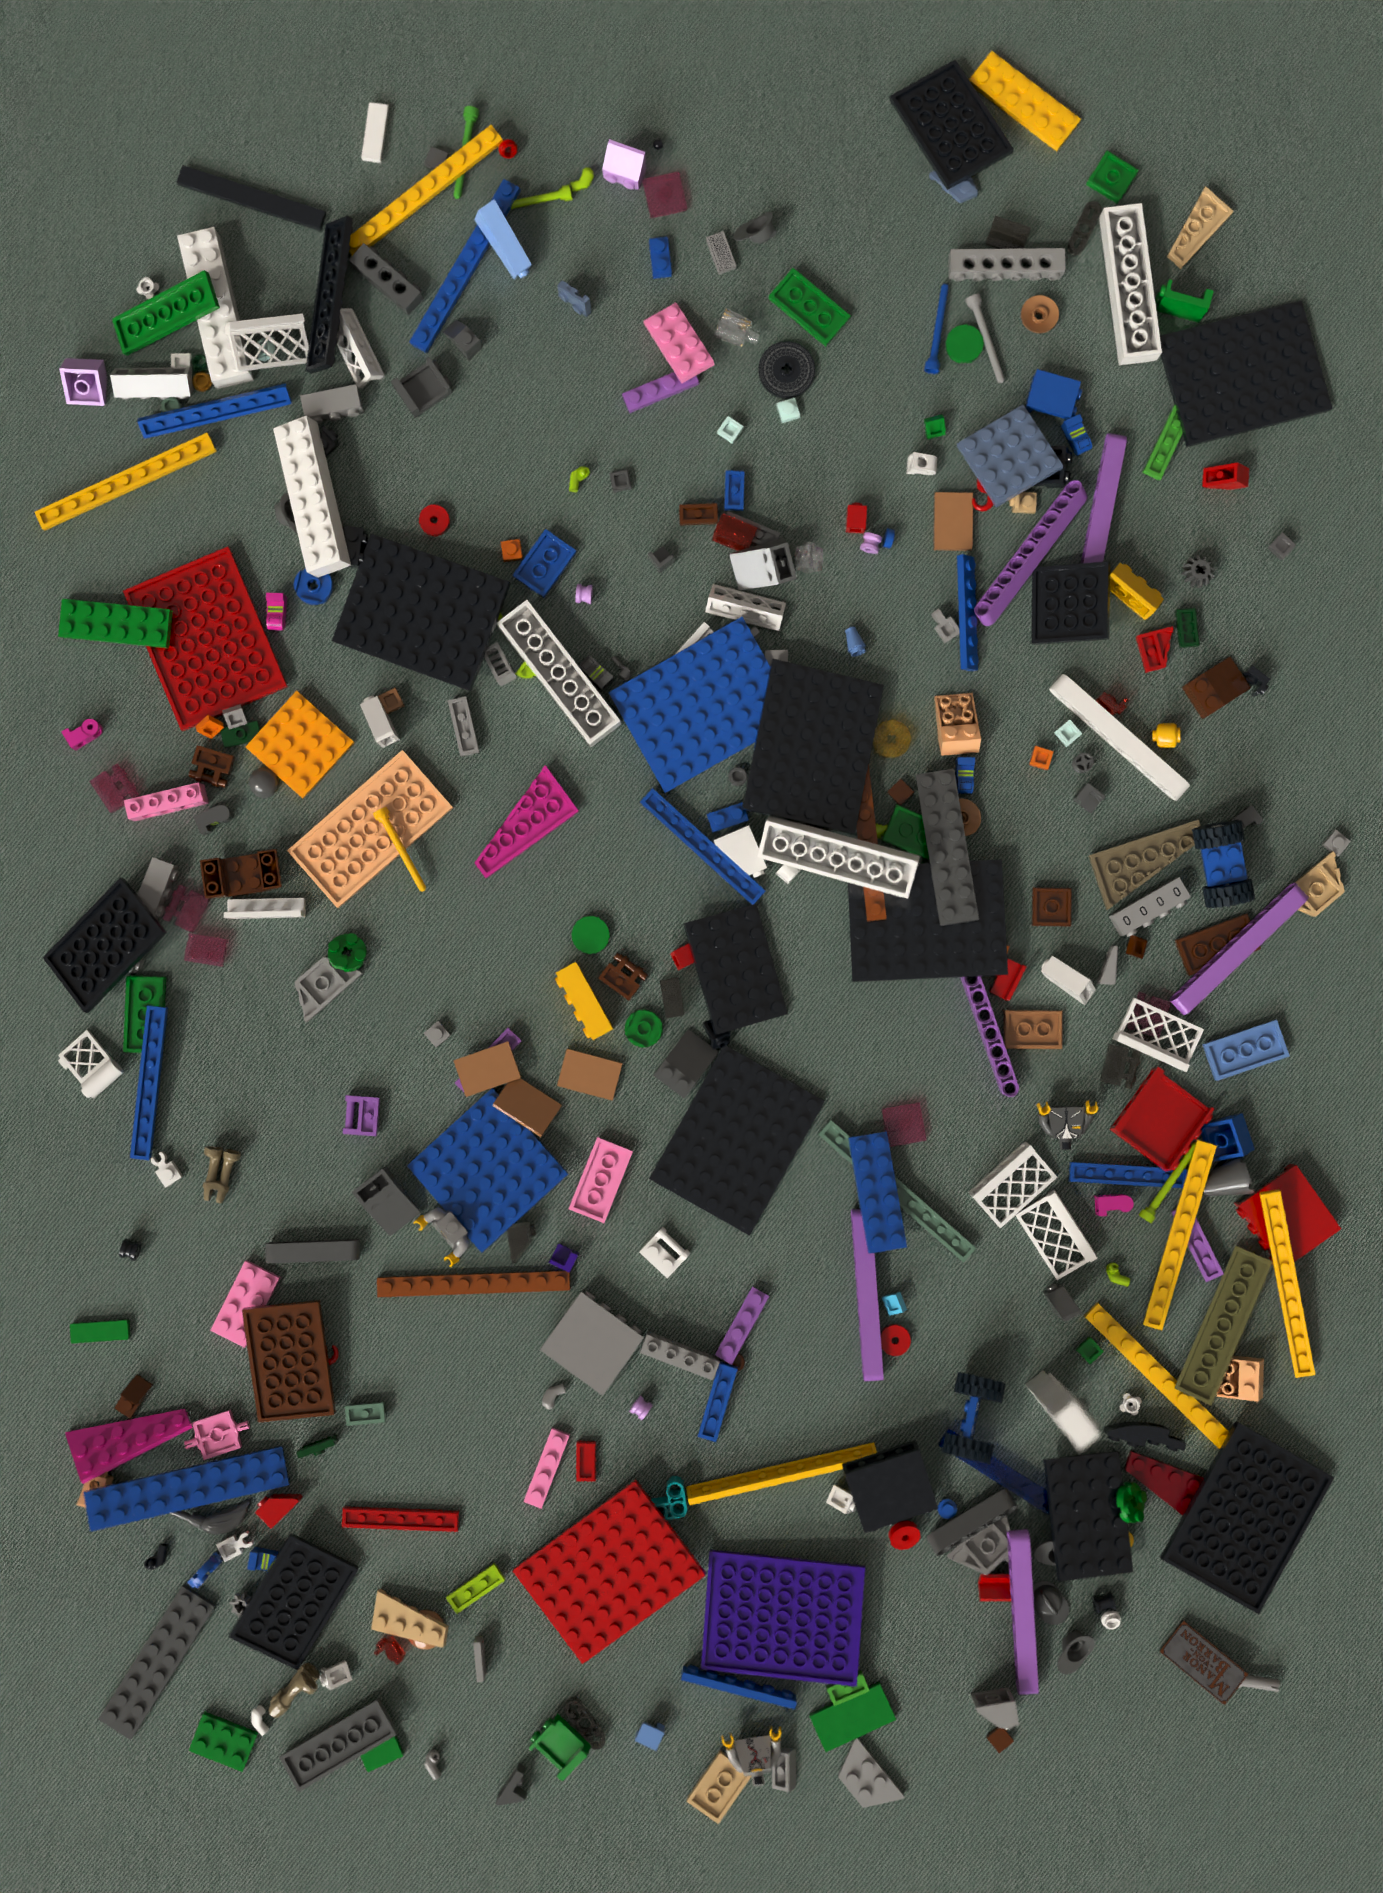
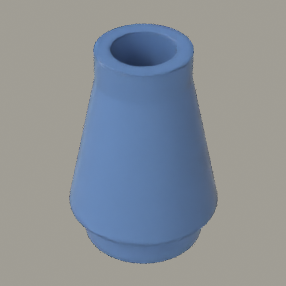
M856 627L847 628L845 633L848 653H851L852 657L864 654L866 652V645L857 632Z

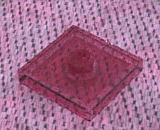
M679 172L642 179L650 218L687 211Z
M920 1102L881 1109L890 1147L926 1141Z

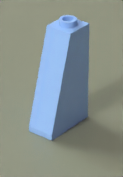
M492 200L478 210L474 220L513 279L517 277L522 279L530 273L529 269L532 264L495 200Z

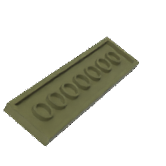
M1235 1246L1175 1385V1389L1208 1405H1213L1272 1268V1261Z

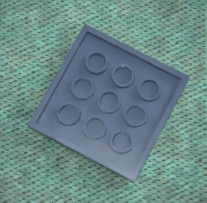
M1024 405L1019 406L957 443V448L996 508L1063 469L1061 461Z

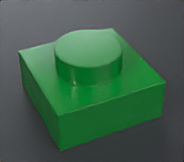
M942 414L924 419L927 439L946 435L945 420Z
M1090 1336L1075 1349L1088 1364H1092L1104 1352Z

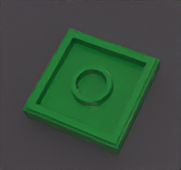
M1107 150L1086 185L1118 204L1139 170Z

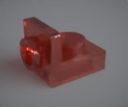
M1104 692L1095 701L1113 716L1116 713L1118 715L1126 709L1125 703L1128 699L1124 698L1117 704L1116 699L1111 694Z
M393 1635L388 1639L384 1637L377 1642V1647L374 1651L375 1656L385 1650L388 1659L394 1661L396 1665L402 1662L406 1655Z

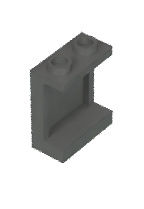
M430 357L426 358L427 362L400 381L397 377L391 381L394 389L414 418L452 394L450 380L446 375L444 377L441 375L439 364L436 360L432 361Z

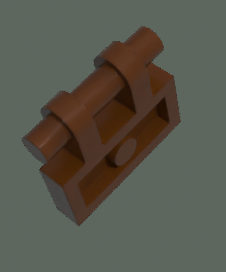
M197 745L191 764L197 765L198 769L197 771L190 770L188 776L198 782L204 781L211 783L215 787L221 786L226 788L228 780L221 779L222 773L230 775L235 757ZM206 768L214 770V775L205 774Z
M617 952L614 959L619 964L615 967L609 963L599 976V979L630 1001L640 987L635 982L636 978L639 977L644 981L648 974L643 971L642 967H637L629 961L630 958L626 955L623 956ZM623 967H626L633 974L628 977L621 970Z

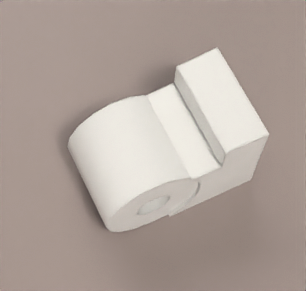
M913 452L908 456L907 474H936V456Z
M783 864L775 874L785 883L789 884L801 869Z

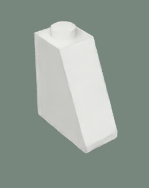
M369 696L365 698L360 706L376 742L384 748L400 740L379 697Z
M749 826L713 841L722 852L749 876L753 875L756 878L765 874L763 870H766L767 866L764 859L757 857L759 848Z
M1054 956L1043 963L1041 972L1047 979L1083 1005H1086L1096 991L1090 979Z

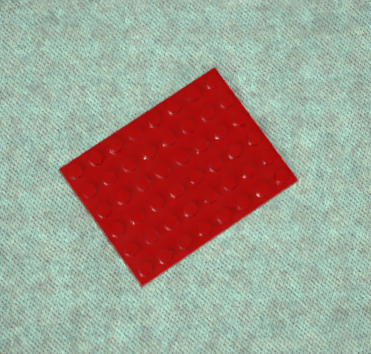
M225 547L123 590L128 605L173 610L169 649L148 646L146 648L181 731L195 727L207 715L216 718L223 715L222 710L240 704L242 707L288 687L229 547Z
M636 1479L512 1570L582 1664L706 1576L705 1570Z

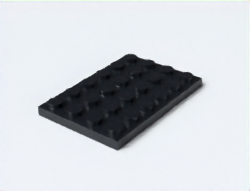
M956 59L890 96L891 104L947 190L1013 153L1014 148Z
M120 877L46 953L43 959L82 1011L89 1013L167 932L128 882Z
M757 904L683 924L715 1035L788 1014Z
M1119 1451L1043 1459L1057 1581L1133 1572L1128 1523L1124 1522L1119 1513H1122L1121 1507H1117V1492L1119 1487L1123 1486Z
M290 1533L230 1631L229 1638L298 1670L359 1570L358 1566Z

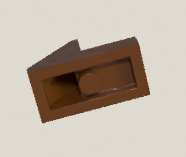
M137 1374L120 1394L121 1398L114 1409L126 1417L132 1418L153 1384Z

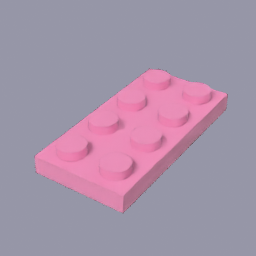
M677 303L644 320L645 327L681 383L714 366V360Z
M597 1137L569 1209L605 1223L633 1151Z
M246 1260L210 1331L245 1348L247 1342L242 1309L267 1305L281 1277Z

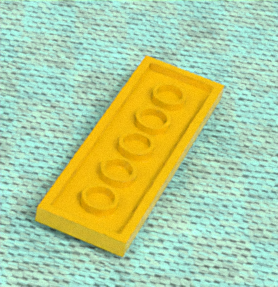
M993 51L990 52L969 79L974 89L1055 151L1059 150L1081 121V118Z

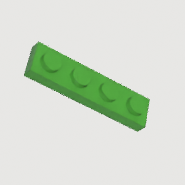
M1173 405L1142 473L1158 481L1162 478L1183 433L1176 412V405Z

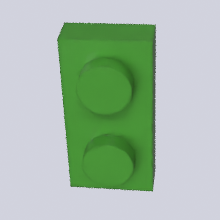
M862 1670L858 1671L857 1687L837 1684L826 1685L834 1706L870 1691Z

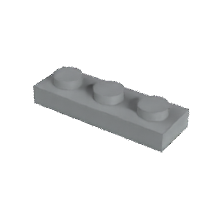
M467 697L448 700L460 756L464 757L480 753Z

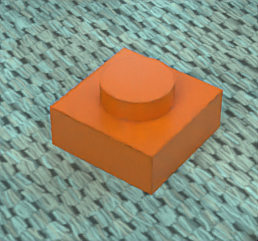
M520 539L501 541L504 562L523 560Z
M207 715L195 727L198 733L212 739L224 728V725L218 719Z
M1034 746L1029 765L1048 770L1054 751Z

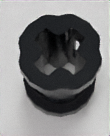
M1111 1592L1100 1597L1092 1596V1603L1096 1614H1100V1611L1108 1609L1116 1610L1115 1600Z

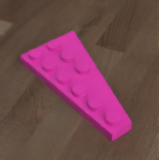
M546 765L475 861L476 866L486 879L579 812Z
M180 1409L65 1432L80 1481L84 1484L193 1428L187 1411Z

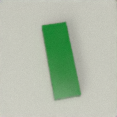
M129 1319L70 1324L71 1343L130 1339Z

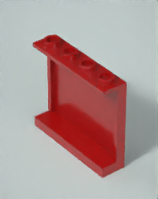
M1155 1067L1145 1078L1109 1130L1166 1172L1175 1170L1179 1166L1180 1157L1188 1153L1192 1140H1196L1200 1136L1202 1126L1209 1123L1212 1119L1214 1108L1205 1106L1163 1074L1164 1070L1160 1067Z
M1295 1164L1287 1165L1283 1173L1243 1201H1236L1234 1203L1237 1207L1235 1210L1242 1219L1245 1218L1248 1222L1247 1228L1260 1239L1258 1241L1259 1245L1271 1255L1259 1192L1279 1189L1294 1262L1341 1230V1227Z

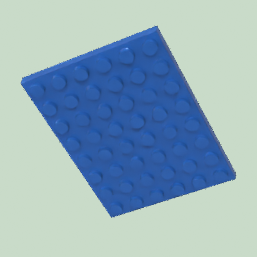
M740 617L609 692L665 793L755 743L770 665L744 618Z

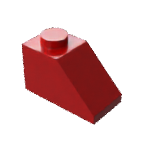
M1238 462L1203 468V488L1233 490L1248 487L1249 468Z
M272 1494L269 1498L265 1496L257 1504L259 1508L255 1513L272 1529L303 1496L301 1494Z

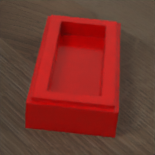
M596 1441L576 1442V1481H596Z

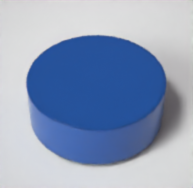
M886 529L882 547L891 548L895 537L893 529Z

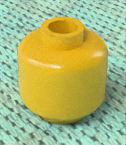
M1175 723L1158 724L1157 729L1152 732L1153 742L1156 741L1159 748L1176 747L1177 743H1180V727H1177Z

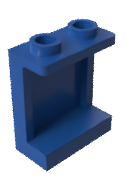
M1037 369L1033 376L1025 408L1029 413L1035 410L1064 418V421L1076 414L1077 407L1074 405L1076 400L1080 399L1082 389L1079 388L1081 381Z

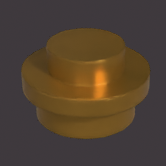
M204 372L197 373L193 377V386L196 390L205 392L212 386L211 377Z

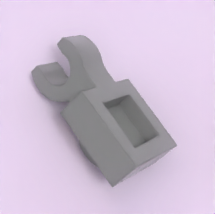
M939 608L931 614L934 621L938 623L934 629L944 644L960 634L959 627L951 616L946 619Z

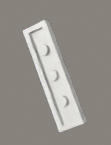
M341 308L339 316L340 325L339 330H337V346L357 387L363 388L370 380H381L385 375L353 309ZM344 336L347 338V347L343 343ZM352 352L355 355V364L352 362L351 359ZM360 369L363 371L365 377L362 380L359 376Z
M713 584L705 612L734 620L743 617L746 623L779 631L786 603ZM714 592H719V593H722V594H724V595L721 596V595H718V594H714ZM771 607H777L781 610L772 609Z
M305 898L227 900L228 912H224V918L227 919L306 917Z

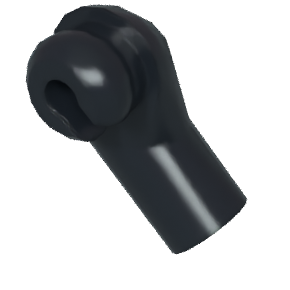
M160 1543L157 1554L146 1559L144 1563L145 1568L154 1570L163 1565L166 1561L169 1545Z

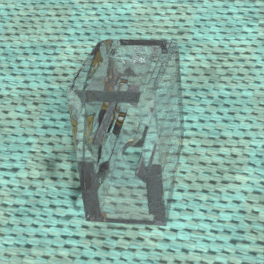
M725 308L713 336L732 344L743 346L745 341L756 345L760 333L751 330L753 324L751 320Z

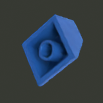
M1243 1113L1210 1121L1201 1128L1203 1141L1217 1145L1212 1162L1245 1156L1255 1150Z

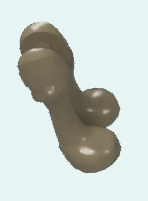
M205 1146L204 1154L210 1158L206 1181L203 1183L204 1200H211L214 1189L218 1190L216 1203H223L230 1188L228 1184L233 1164L240 1159L241 1153L232 1149L224 1150L222 1147ZM223 1154L224 1161L222 1172L220 1176V1181H217L216 1178L218 1168Z
M310 1663L303 1664L288 1686L280 1689L272 1697L269 1706V1713L272 1717L278 1718L284 1714L291 1706L295 1696L302 1690L308 1694H313L318 1689L316 1681L319 1679L320 1673L314 1665Z

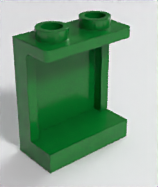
M1169 279L1165 285L1162 284L1160 292H1157L1155 297L1156 311L1199 323L1209 310L1214 291L1206 289L1199 299L1172 291V279Z
M557 1713L552 1719L549 1717L542 1725L543 1729L540 1732L538 1730L534 1732L530 1738L532 1742L528 1748L532 1751L536 1747L559 1769L557 1777L563 1781L587 1757L592 1746Z

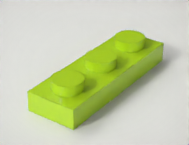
M493 1563L448 1594L446 1599L456 1614H458L500 1585L506 1578L496 1563Z

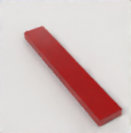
M344 1506L342 1527L458 1532L459 1511Z

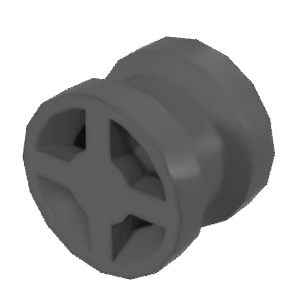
M1088 753L1078 754L1072 761L1073 770L1077 773L1089 771L1094 764L1093 757Z

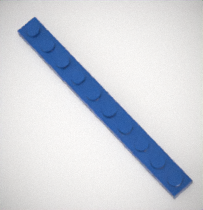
M503 179L492 200L496 201L506 218L512 203L517 199L521 189ZM476 225L409 341L411 345L425 353L429 351L490 245L478 225Z

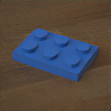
M545 529L513 573V577L545 598L577 551Z

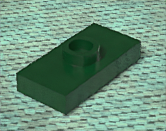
M1196 608L1177 609L1175 614L1179 648L1200 646Z
M249 722L230 730L228 727L223 728L221 736L224 748L248 744L261 730L259 722Z
M334 1434L300 1447L296 1452L298 1459L313 1453L314 1456L324 1453L325 1449L338 1443L337 1435Z

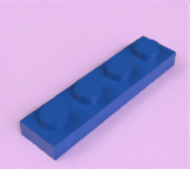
M723 1362L719 1363L698 1437L713 1442L717 1441L738 1367Z

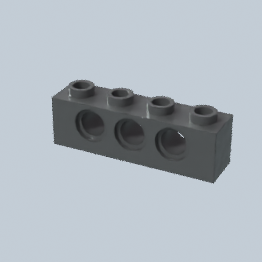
M363 243L349 259L352 268L409 316L423 300L421 288L414 282L412 284L408 282V278L400 270L397 272L393 269V265L388 259L384 258L383 260L379 257V253L374 247H368ZM371 264H377L375 268H369ZM386 276H392L388 281L383 280ZM400 288H406L403 293H398Z

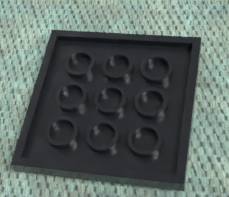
M1109 561L1035 568L1032 572L1033 645L1109 640Z

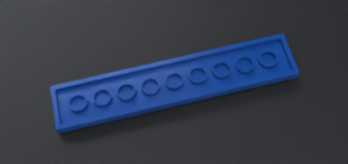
M277 1446L90 1489L83 1493L91 1532L289 1485L283 1446Z

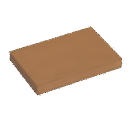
M934 493V550L972 551L973 493Z
M1004 1010L1005 1048L1062 1049V1011Z
M509 1041L453 1060L466 1097L521 1078Z
M567 1049L557 1086L613 1101L623 1063Z
M519 1078L507 1083L492 1106L541 1137L562 1105Z

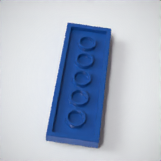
M887 1132L848 1138L868 1254L906 1248L907 1244Z

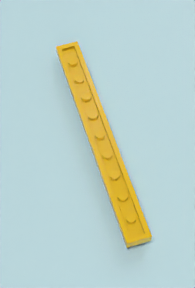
M492 125L488 126L351 234L349 244L351 255L363 243L368 247L373 246L495 150L503 141Z
M208 433L202 434L35 511V515L41 528L46 531L217 452L210 435Z
M1198 1139L1196 1141L1143 1320V1325L1161 1331L1163 1329L1217 1145Z
M1279 1189L1259 1192L1295 1378L1315 1375L1281 1192Z
M1096 1303L1084 1317L1220 1450L1229 1431L1194 1397L1175 1389L1177 1380L1099 1303Z
M874 1442L686 1486L689 1505L842 1470V1464L877 1453Z

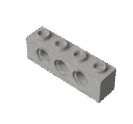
M649 1331L646 1333L640 1350L641 1354L710 1380L714 1379L720 1363L719 1357Z

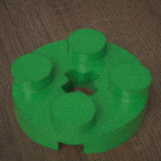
M342 934L335 937L329 943L328 959L334 968L344 970V972H352L363 965L367 950L365 943L356 934ZM345 949L351 950V956L347 957L346 954L342 955Z
M1125 1482V1485L1120 1486L1117 1492V1507H1121L1122 1511L1119 1515L1127 1523L1142 1522L1144 1520V1503L1147 1501L1146 1492L1141 1491L1139 1485L1134 1482Z

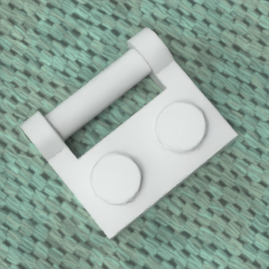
M661 1227L639 1253L668 1278L691 1252L682 1248L666 1233L667 1230ZM660 1238L680 1255L677 1259L657 1242Z

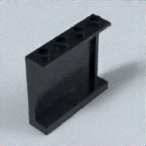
M916 1440L842 1464L864 1533L873 1532L879 1528L894 1525L897 1522L912 1519L917 1515L930 1513L938 1509Z

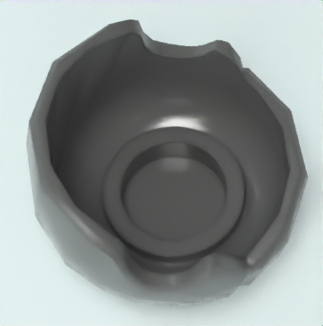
M259 767L253 771L249 778L251 792L256 797L263 799L273 796L278 787L277 775L269 768Z

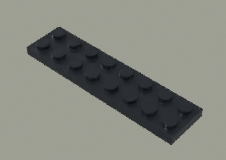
M344 216L325 225L305 369L306 372L311 374L331 368L335 361L334 352L337 344V330L340 325V309L343 304L342 294L345 288V272L348 268L347 258L350 251V236L353 231V218L349 216Z

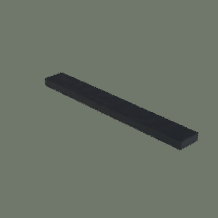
M182 165L176 182L179 186L320 232L326 217V212L184 165Z

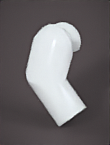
M258 1705L251 1712V1723L263 1736L268 1732L269 1727L262 1721V1716L266 1713V1710L263 1706Z

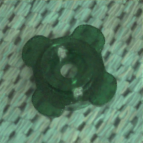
M197 354L190 362L194 367L193 372L195 374L203 372L208 368L205 355Z

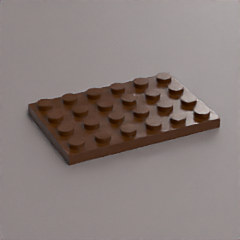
M320 1300L243 1308L242 1315L258 1423L334 1415L336 1410Z

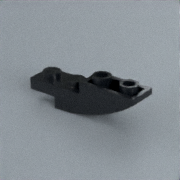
M1122 1422L1104 1427L1103 1430L1109 1439L1117 1442L1121 1439L1127 1441L1126 1444L1138 1448V1445L1145 1447L1147 1441L1156 1446H1159V1443L1164 1444L1167 1449L1177 1452L1178 1449L1184 1451L1187 1444L1180 1438L1170 1436V1429L1166 1426L1156 1423Z

